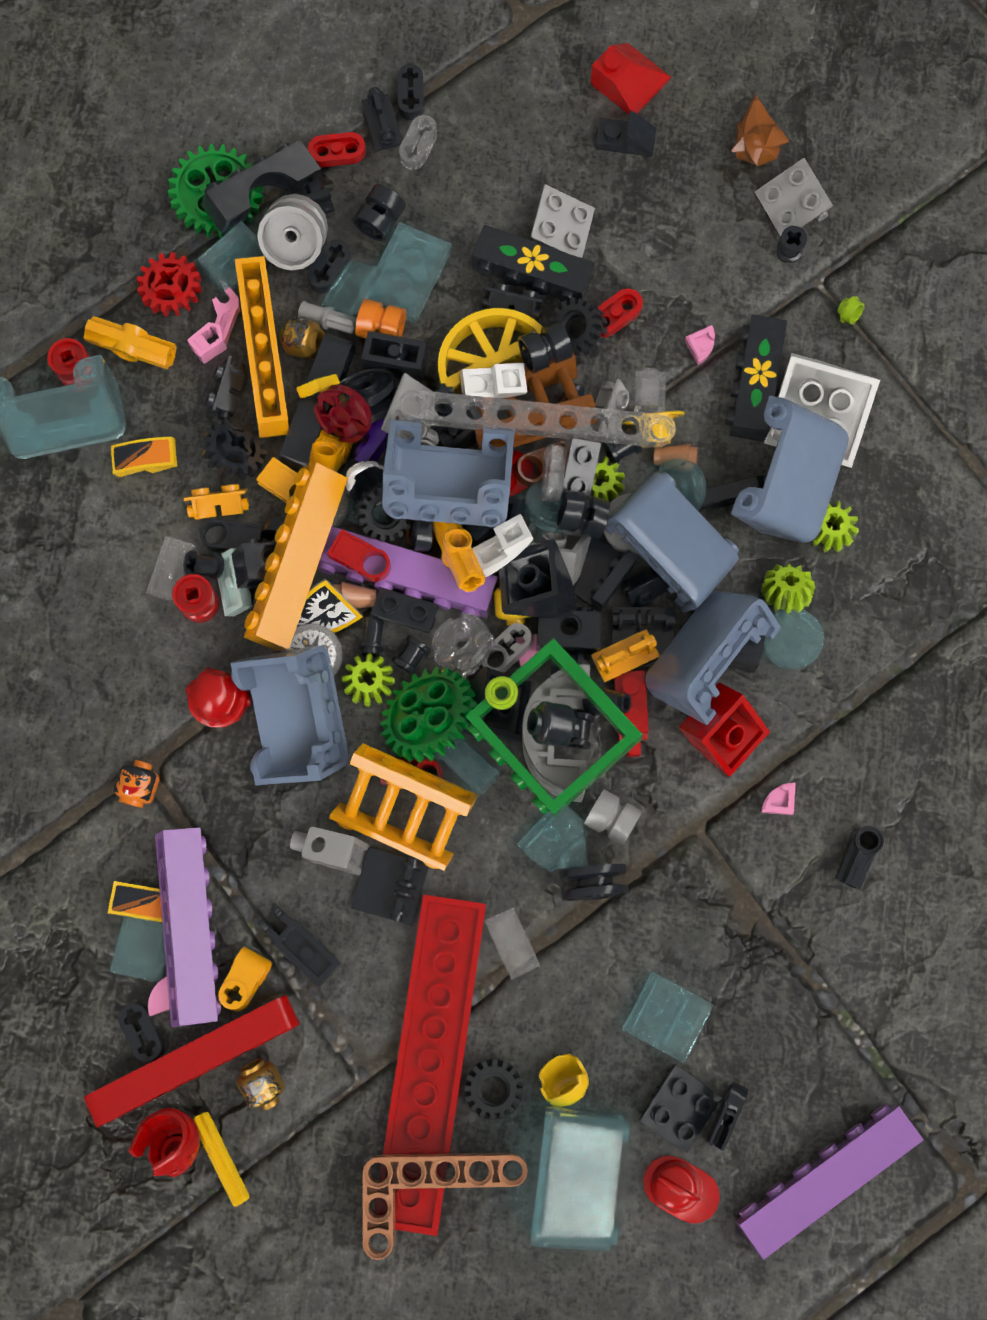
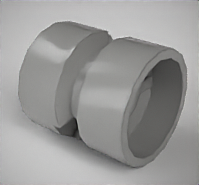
M604 789L584 825L598 833L607 830L608 838L623 846L643 811L628 803L621 806L619 797Z

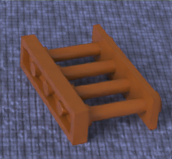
M574 353L572 358L555 364L550 361L548 368L533 374L527 366L524 367L527 392H533L539 407L537 410L522 414L515 396L473 401L485 422V425L474 428L479 450H482L483 428L514 431L513 447L597 423L595 401L592 394L579 397L572 380L578 378ZM561 383L568 401L550 405L544 387ZM460 385V386H459V390H460L461 399H462V401H463L462 388H461V385ZM504 400L510 417L493 422L486 404ZM492 439L489 442L494 447L506 445V442L502 439Z

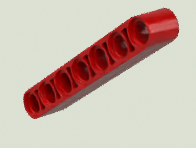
M287 995L281 996L86 1095L83 1099L96 1128L101 1127L299 1026L300 1022Z

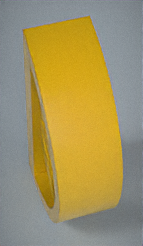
M505 308L485 309L468 315L449 331L442 343L438 357L440 384L446 383V387L452 386L454 395L456 397L460 395L461 371L447 377L449 360L470 365L464 369L492 368L494 364L523 363L524 360L520 353L518 341L510 345L514 330L524 334L533 331L540 334L542 326L524 313ZM492 327L505 328L497 352L492 348L482 331L483 329ZM473 334L486 358L455 349L465 338Z

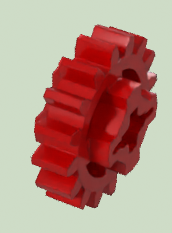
M171 252L169 258L166 259L163 253H160L159 261L149 258L151 266L149 268L141 266L140 269L144 276H139L136 279L140 286L137 288L140 297H142L144 305L146 307L150 306L154 314L161 309L164 317H168L170 311H174L176 316H180L181 308L190 311L188 303L190 301L197 303L199 300L195 293L202 292L199 283L202 279L199 272H196L195 264L193 262L188 264V260L184 255L177 260L174 252Z

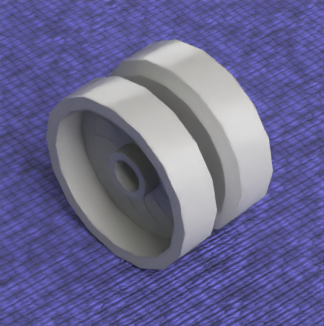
M290 194L278 198L271 204L259 224L257 238L260 250L268 261L279 268L287 270L304 269L316 260L326 241L328 232L326 215L319 204L309 197Z

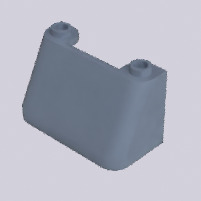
M769 396L764 418L771 428L781 430L777 447L763 489L756 487L743 489L736 498L731 514L762 534L807 543L813 541L820 532L848 446L849 436L847 431L839 424L785 398Z
M653 472L608 516L605 530L610 535L615 531L620 536L624 535L621 541L624 544L629 543L669 585L667 590L670 593L677 592L678 597L673 602L683 612L695 610L707 599L738 562L739 556L737 553L739 549L731 540L724 539L675 487V480L668 473Z
M713 591L694 611L654 665L649 668L645 677L646 687L655 698L708 725L716 715L715 710L710 707L712 696L717 698L720 694L715 687V683L748 640L758 644L761 640L760 635L773 639L781 629V626L762 599L753 595Z
M324 646L305 647L239 659L231 663L233 682L240 690H251L262 749L254 754L250 762V770L254 776L255 785L320 781L346 765L348 748L331 660Z

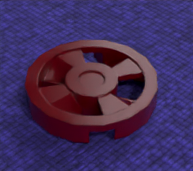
M331 385L318 395V403L314 406V413L317 422L327 434L330 435L334 432L341 437L339 441L355 443L368 433L372 427L371 410L364 398L354 389L344 385ZM343 392L351 397L349 402L339 401L338 395ZM325 401L333 406L329 413L325 411Z

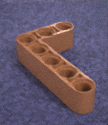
M518 1153L382 1154L372 1157L363 1169V1249L366 1255L375 1260L384 1259L390 1254L395 1245V1189L515 1187L523 1183L527 1177L528 1169L525 1159ZM511 1160L517 1161L522 1166L520 1176L513 1179L505 1176L503 1172V1166ZM444 1161L450 1162L455 1168V1175L447 1180L439 1177L436 1170L439 1163ZM475 1161H483L488 1166L489 1173L482 1179H476L470 1173L471 1164ZM377 1162L384 1164L388 1169L387 1178L381 1181L374 1179L370 1172L372 1164ZM409 1162L417 1163L421 1167V1177L416 1180L408 1179L404 1175V1165ZM374 1198L384 1199L388 1204V1212L384 1215L373 1213L370 1206L371 1200ZM375 1233H382L388 1239V1247L384 1250H376L371 1245V1236Z

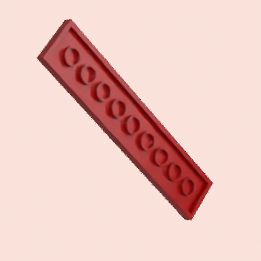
M423 895L383 1154L450 1153L486 904ZM446 1161L439 1163L436 1169L437 1174L442 1179H446L448 1162ZM409 1162L404 1165V1175L408 1179L416 1180L421 1177V1167L417 1163ZM382 1163L379 1181L386 1179L388 1176V1169ZM445 1188L395 1189V1229L437 1236ZM376 1198L374 1213L376 1215H384L388 1212V1204L384 1199Z

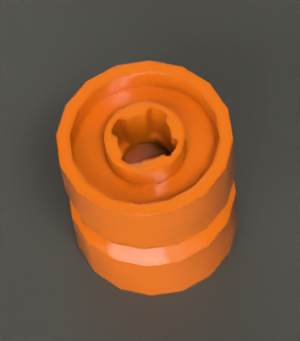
M364 299L357 316L356 336L366 338L367 332L371 331L402 337L406 321V309L392 305L383 308L381 302Z

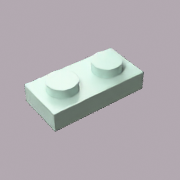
M231 548L222 553L225 566L223 574L220 578H217L225 616H236L252 607L249 588L237 589L231 555L236 548Z

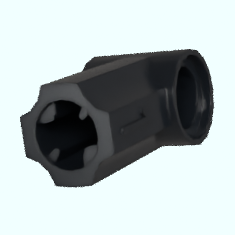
M873 826L857 828L851 833L848 848L834 879L849 887L862 890L874 859L884 844V837L879 829ZM864 832L869 833L873 838V845L868 850L864 849L860 844V836Z

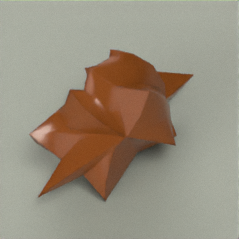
M757 94L751 101L744 117L737 123L736 142L731 152H736L737 159L758 167L777 160L781 146L788 143L789 140L778 124L769 116Z

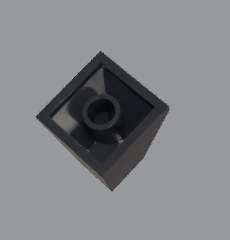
M554 539L525 548L512 561L499 569L501 605L504 614L550 617L575 609L573 582Z
M483 667L470 683V688L476 694L473 699L477 705L486 698V686L493 678L499 676L509 678L511 675L489 667ZM525 680L517 687L518 698L513 706L504 710L493 708L482 718L483 722L500 740L522 742L523 717L529 701L530 681ZM468 729L462 730V733L472 735Z

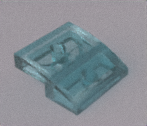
M651 972L622 1029L684 1063L714 1005L666 978Z

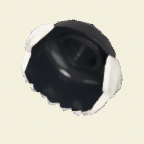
M361 461L348 469L346 473L348 478L346 491L354 503L357 502V499L360 500L362 498L360 494L363 491L367 492L369 490L368 487L372 485L376 487L379 483H383L384 467L378 465L375 461Z

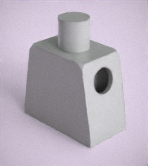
M310 827L308 834L295 831L290 842L292 850L302 852V858L312 863L359 876L361 875L367 851L370 845L356 837L316 827Z

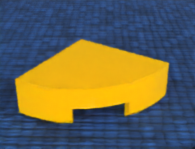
M337 374L310 381L296 389L300 398H306L323 391L331 385H338L340 382Z

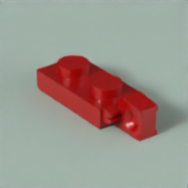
M628 671L614 678V690L630 695L631 708L627 713H622L642 733V740H647L649 728L645 671ZM617 732L620 741L621 739H623V737ZM641 741L627 753V757H640Z

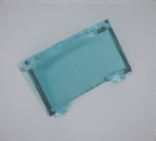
M102 355L80 360L73 369L75 384L15 396L12 384L7 379L0 377V434L11 454L19 459H27L115 440L124 433L126 421L119 384Z
M545 1104L544 1132H542L533 1209L534 1218L531 1222L530 1246L609 1252L611 1245L617 1246L619 1225L613 1224L621 1147L622 1142L628 1143L630 1122H624V1115L619 1113L566 1106L557 1107Z

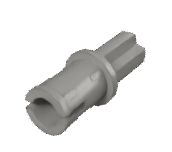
M303 301L298 311V318L314 320L319 325H322V329L325 330L332 328L353 334L356 328V317L334 311L331 306L324 308Z

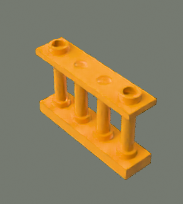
M363 743L353 753L350 765L358 768L359 774L348 803L346 805L340 802L330 814L329 819L336 821L344 829L358 831L423 861L430 868L445 871L454 853L445 850V846L458 815L467 817L475 804L478 794ZM374 775L386 780L388 784L375 818L359 811L370 778ZM403 788L415 793L417 797L404 831L387 823L398 793ZM429 802H435L444 806L446 810L433 844L416 837Z

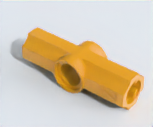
M95 316L88 319L85 325L84 340L86 342L111 350L115 355L130 362L140 360L167 370L175 360L177 349L175 343L148 335L145 330L136 325L124 323L122 326Z
M432 521V530L442 550V563L450 568L459 589H463L465 592L476 591L478 587L485 583V575L471 547L472 536L462 528L461 524Z

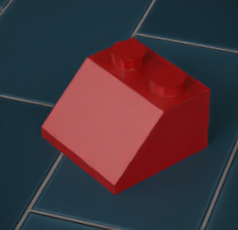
M719 682L715 687L720 694L717 698L712 696L710 707L715 710L716 715L709 724L705 725L688 716L678 728L700 753L725 775L730 777L770 731L743 694Z

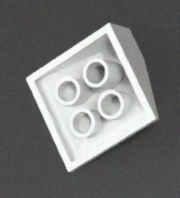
M790 353L777 397L792 401L842 426L848 433L849 441L841 465L852 468L880 379ZM770 427L764 444L777 447L781 430Z

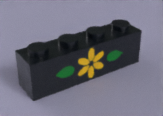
M487 225L483 226L471 255L472 268L479 274L502 278L510 285H522L534 292H538L539 295L548 294L557 297L561 302L567 301L570 303L571 298L584 299L594 275L595 262Z
M752 314L749 324H743L740 342L745 343L744 351L738 352L735 369L740 370L739 380H733L730 397L735 398L734 408L729 407L726 418V425L731 426L729 436L765 442L770 426L765 422L764 412L769 396H775L787 320Z

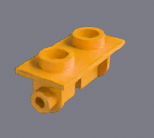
M229 484L221 486L222 491L210 492L209 487L192 489V495L184 498V501L191 500L192 505L187 506L188 517H194L195 520L216 517L215 505H221L222 516L244 514L245 510H249L248 498L242 499V494L246 493L248 488L240 489L239 484Z
M647 629L591 654V657L605 683L660 657L655 647L657 642L652 634L649 635Z

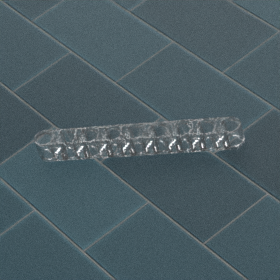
M408 390L399 399V413L402 419L408 422H419L422 425L483 430V428L514 431V434L564 439L577 438L595 442L656 448L665 446L675 435L676 431L674 421L669 416L662 414L421 390ZM410 400H415L422 407L419 412L411 414L404 409V405ZM441 403L449 404L453 411L449 416H439L435 411L437 405ZM477 406L482 409L483 416L478 420L470 419L466 414L467 409ZM502 409L510 410L514 415V419L509 423L501 422L497 417V413ZM533 412H538L545 418V423L541 426L532 425L528 420V416ZM564 415L571 416L575 420V427L572 429L563 428L559 418ZM595 418L602 419L606 424V430L603 432L594 431L590 421ZM626 421L632 422L636 426V434H625L621 424ZM656 424L663 425L667 430V436L665 438L656 437L652 427Z

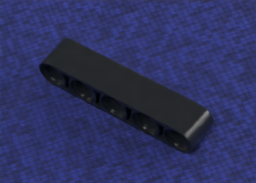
M325 334L306 383L333 374H337L339 381L347 377L355 354L356 343L334 335ZM322 391L306 398H300L283 443L279 461L293 471L299 472L301 468L309 465L312 444L323 430L317 422L314 413V406L318 403L317 397ZM326 401L324 402L325 411L329 413L333 406Z

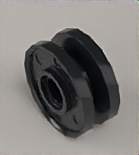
M369 368L357 371L339 381L340 384H338L354 389L364 398L371 410L372 423L386 417L397 391L393 374L390 370L384 368ZM343 392L338 395L339 401L349 402L351 397Z
M599 864L560 870V880L575 882V888L562 891V901L597 900L629 894L628 885L613 883V877L621 876L627 872L626 864Z

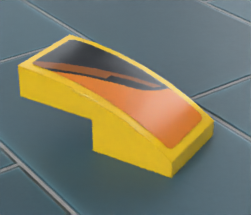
M174 437L140 439L111 446L113 474L118 477L144 470L155 473L177 467Z
M114 881L108 913L162 922L160 889Z

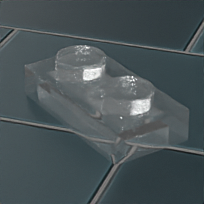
M165 536L146 591L148 596L174 603L172 598L173 588L180 578L186 576L183 562L188 551L196 550L194 544Z
M510 908L485 920L511 980L540 967L514 908Z

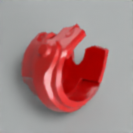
M210 667L204 669L196 680H192L185 690L191 714L198 722L209 727H228L238 722L243 717L247 707L252 704L250 692L240 690L233 682L231 674L225 671L213 670Z
M174 1108L161 1109L147 1116L139 1124L129 1152L133 1157H141L146 1147L149 1146L147 1156L148 1161L152 1164L153 1176L169 1175L170 1177H177L184 1173L197 1157L200 1148L198 1126L183 1111Z

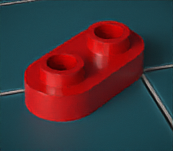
M355 132L316 136L309 142L307 148L320 167L356 164L366 154L364 139ZM349 149L356 150L354 153L347 152ZM321 152L328 153L326 156H319Z
M622 289L597 307L604 313L602 317L606 318V321L609 323V326L605 327L607 328V334L601 333L600 337L607 338L614 335L640 315L643 300L636 290ZM629 304L632 306V309L625 310L622 306Z

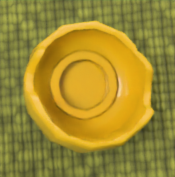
M572 1054L556 1056L548 1061L539 1072V1079L542 1084L540 1091L546 1101L553 1106L565 1107L575 1104L584 1097L589 1085L588 1074L578 1057Z

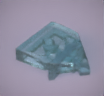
M568 806L555 818L550 812L546 813L516 844L538 866L546 868L549 872L560 868L588 866V859L586 857L587 829L584 826L583 819Z

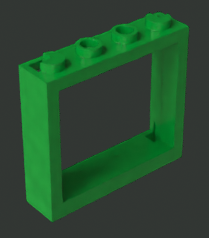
M553 638L509 678L518 687L547 660L551 659L623 739L553 800L483 722L482 718L493 709L486 698L466 715V718L470 723L467 729L478 742L484 738L492 747L488 751L491 757L500 766L506 763L513 771L510 778L522 791L527 787L535 795V798L531 801L543 815L550 812L555 818L642 740V733ZM500 688L496 692V697L499 699H504L508 695V691L504 688Z

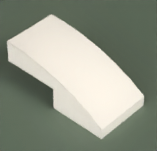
M524 363L494 364L492 368L462 369L460 372L463 400L485 401L527 393Z
M521 514L493 528L496 536L472 548L485 578L512 561L533 540Z

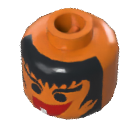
M134 760L133 765H123L120 768L114 787L115 794L119 796L118 802L138 808H143L144 804L152 803L160 779L157 773L151 771L153 765Z

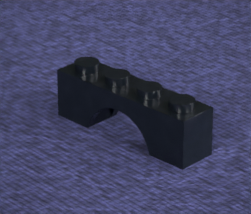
M301 140L292 145L286 143L279 147L272 156L267 157L264 155L258 158L250 168L246 170L240 168L234 171L226 181L222 183L216 181L210 184L205 189L201 206L221 234L246 220L251 208L249 193L260 186L270 185L296 193L305 188L308 183L314 182L321 168Z

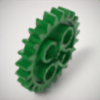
M210 144L209 151L207 152L201 146H198L199 154L195 156L191 151H187L189 160L186 161L179 158L178 162L181 169L172 168L175 178L168 179L169 186L172 188L168 190L169 198L173 199L170 201L172 210H177L178 220L185 218L186 228L195 224L196 234H199L202 229H206L207 237L210 238L212 232L217 231L219 238H222L223 234H221L209 215L200 210L205 189L211 184L205 170H211L214 182L219 181L222 183L230 175L223 177L218 175L219 172L227 170L232 174L240 168H243V170L250 168L254 162L247 164L246 154L238 158L236 148L227 153L225 144L221 145L219 151H215L213 144ZM196 179L204 181L201 185L198 186L190 184L193 180ZM263 186L257 187L249 193L251 208L245 220L249 223L254 222L251 213H260V208L257 204L263 203V195L260 194L264 192ZM244 222L237 225L242 231L245 230ZM231 228L228 232L231 236H234V228Z
M435 667L432 674L427 669H424L420 678L415 673L412 674L411 683L403 680V689L401 691L393 690V693L397 696L395 700L390 699L386 701L390 709L382 711V715L386 720L380 723L385 729L381 735L387 740L385 743L400 758L404 757L409 762L415 758L421 763L426 756L430 761H433L436 752L445 756V747L449 746L455 749L454 740L456 738L465 739L461 732L470 725L467 722L466 715L472 708L477 706L476 701L473 699L476 694L464 677L457 671L452 672L447 667L443 672L438 667Z

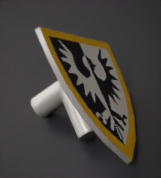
M325 578L310 588L297 627L319 624L333 632H338L361 619L363 615Z

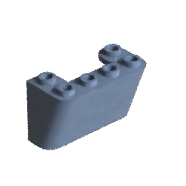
M390 420L383 470L382 507L387 515L395 519L496 527L506 521L511 483L514 431L483 428L482 450L421 445L422 423ZM401 430H407L414 436L410 439H403L397 433ZM492 439H502L506 442V445L494 447L489 442Z

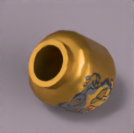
M296 317L291 318L281 328L279 341L286 354L311 359L317 355L325 333L316 321Z
M259 1058L240 1069L241 1075L236 1083L246 1104L250 1108L262 1107L265 1111L280 1102L279 1096L285 1089V1083L273 1062L263 1061L262 1058Z

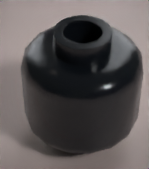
M541 702L530 711L527 720V730L537 744L565 747L570 743L572 737H576L578 734L579 720L575 717L574 711L569 705Z

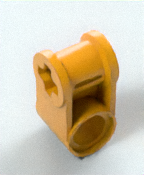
M322 430L316 441L312 444L309 465L317 462L337 472L342 464L347 461L352 443L339 441L340 437L329 435Z
M244 946L236 956L229 974L220 987L218 993L220 1003L232 1011H242L245 1009L269 973L272 961ZM240 987L239 994L242 996L240 1002L234 1000L230 1004L232 998L228 996L230 990L237 991Z

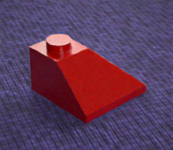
M623 43L611 45L592 64L590 84L627 114H630V110L638 114L670 81L671 76L632 45Z

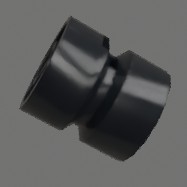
M375 184L365 199L366 204L360 206L352 220L354 225L366 236L376 241H384L393 228L392 222L398 220L406 205L403 199L392 189L381 184Z
M559 321L542 327L540 334L533 331L518 337L520 353L532 374L548 368L550 361L557 364L573 356L570 339Z
M566 490L559 507L556 526L558 529L573 533L580 529L582 535L600 539L607 524L610 501L594 496L587 500L583 493ZM585 510H586V511H588V514H587L586 520H583V517H584V514H585Z

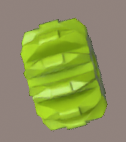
M607 457L602 459V463L597 462L590 498L594 496L613 501L619 497L618 493L624 492L625 485L621 482L625 479V474L617 472L619 468L617 462L609 466ZM598 479L604 480L601 486L595 485Z
M840 500L836 501L833 507L829 503L820 532L812 543L813 546H818L820 542L823 543L824 552H828L831 546H833L836 552L841 551L843 545L850 546L853 542L851 536H856L859 531L854 526L858 521V516H848L852 508L847 506L844 510L841 509ZM828 522L832 523L830 529L827 527ZM834 524L837 526L836 531L832 530Z
M789 562L785 567L776 564L773 570L767 571L764 583H762L761 592L762 596L765 597V603L767 605H774L775 612L780 609L785 610L787 615L792 609L800 613L804 607H809L815 590V582L811 580V572H802L801 565L794 568L791 567Z
M371 653L366 655V662L363 663L361 658L356 656L354 658L357 664L356 667L350 664L345 666L346 670L352 675L342 676L343 683L349 684L344 689L346 695L354 693L352 701L355 704L364 697V705L366 707H370L371 698L374 697L378 704L383 703L380 694L383 693L386 696H390L392 692L386 686L395 684V679L388 676L393 672L390 665L383 667L385 662L383 657L377 658L373 663ZM368 674L374 682L370 686L363 679Z

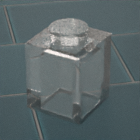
M645 368L641 371H636L633 387V416L664 411L666 372H660L655 368Z

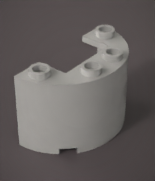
M579 665L590 677V665ZM561 670L552 674L550 678L534 691L525 709L522 728L523 754L528 768L535 779L546 790L556 796H559L586 772V760L554 759V746L537 744L532 735L528 733L527 720L530 711L541 702L569 705L573 710H584L582 701L583 698H587ZM585 791L582 794H580L573 802L582 803Z

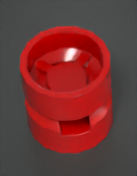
M65 338L58 340L51 346L47 355L48 364L65 387L71 390H81L92 384L97 372L96 366L80 342L75 339Z
M198 574L186 575L180 578L173 588V601L188 620L195 623H204L216 616L220 600L216 591L204 577Z

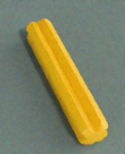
M203 1112L193 1118L198 1126L200 1140L234 1207L249 1199V1193L210 1114Z

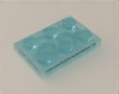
M399 222L362 295V300L369 299L381 302L383 308H386L388 305L406 309V320L416 323L452 251V244Z

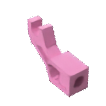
M230 287L224 290L229 298L228 302L220 303L216 297L212 299L217 313L215 323L208 322L187 340L191 349L204 364L227 349V343L237 316L241 312L240 300ZM214 334L218 335L219 339L217 338L212 344L207 342Z

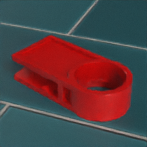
M341 529L327 552L328 558L372 582L384 580L391 570L390 559L383 550L372 546ZM376 555L383 557L386 560V568L382 573L371 575L364 570L363 565L369 557Z

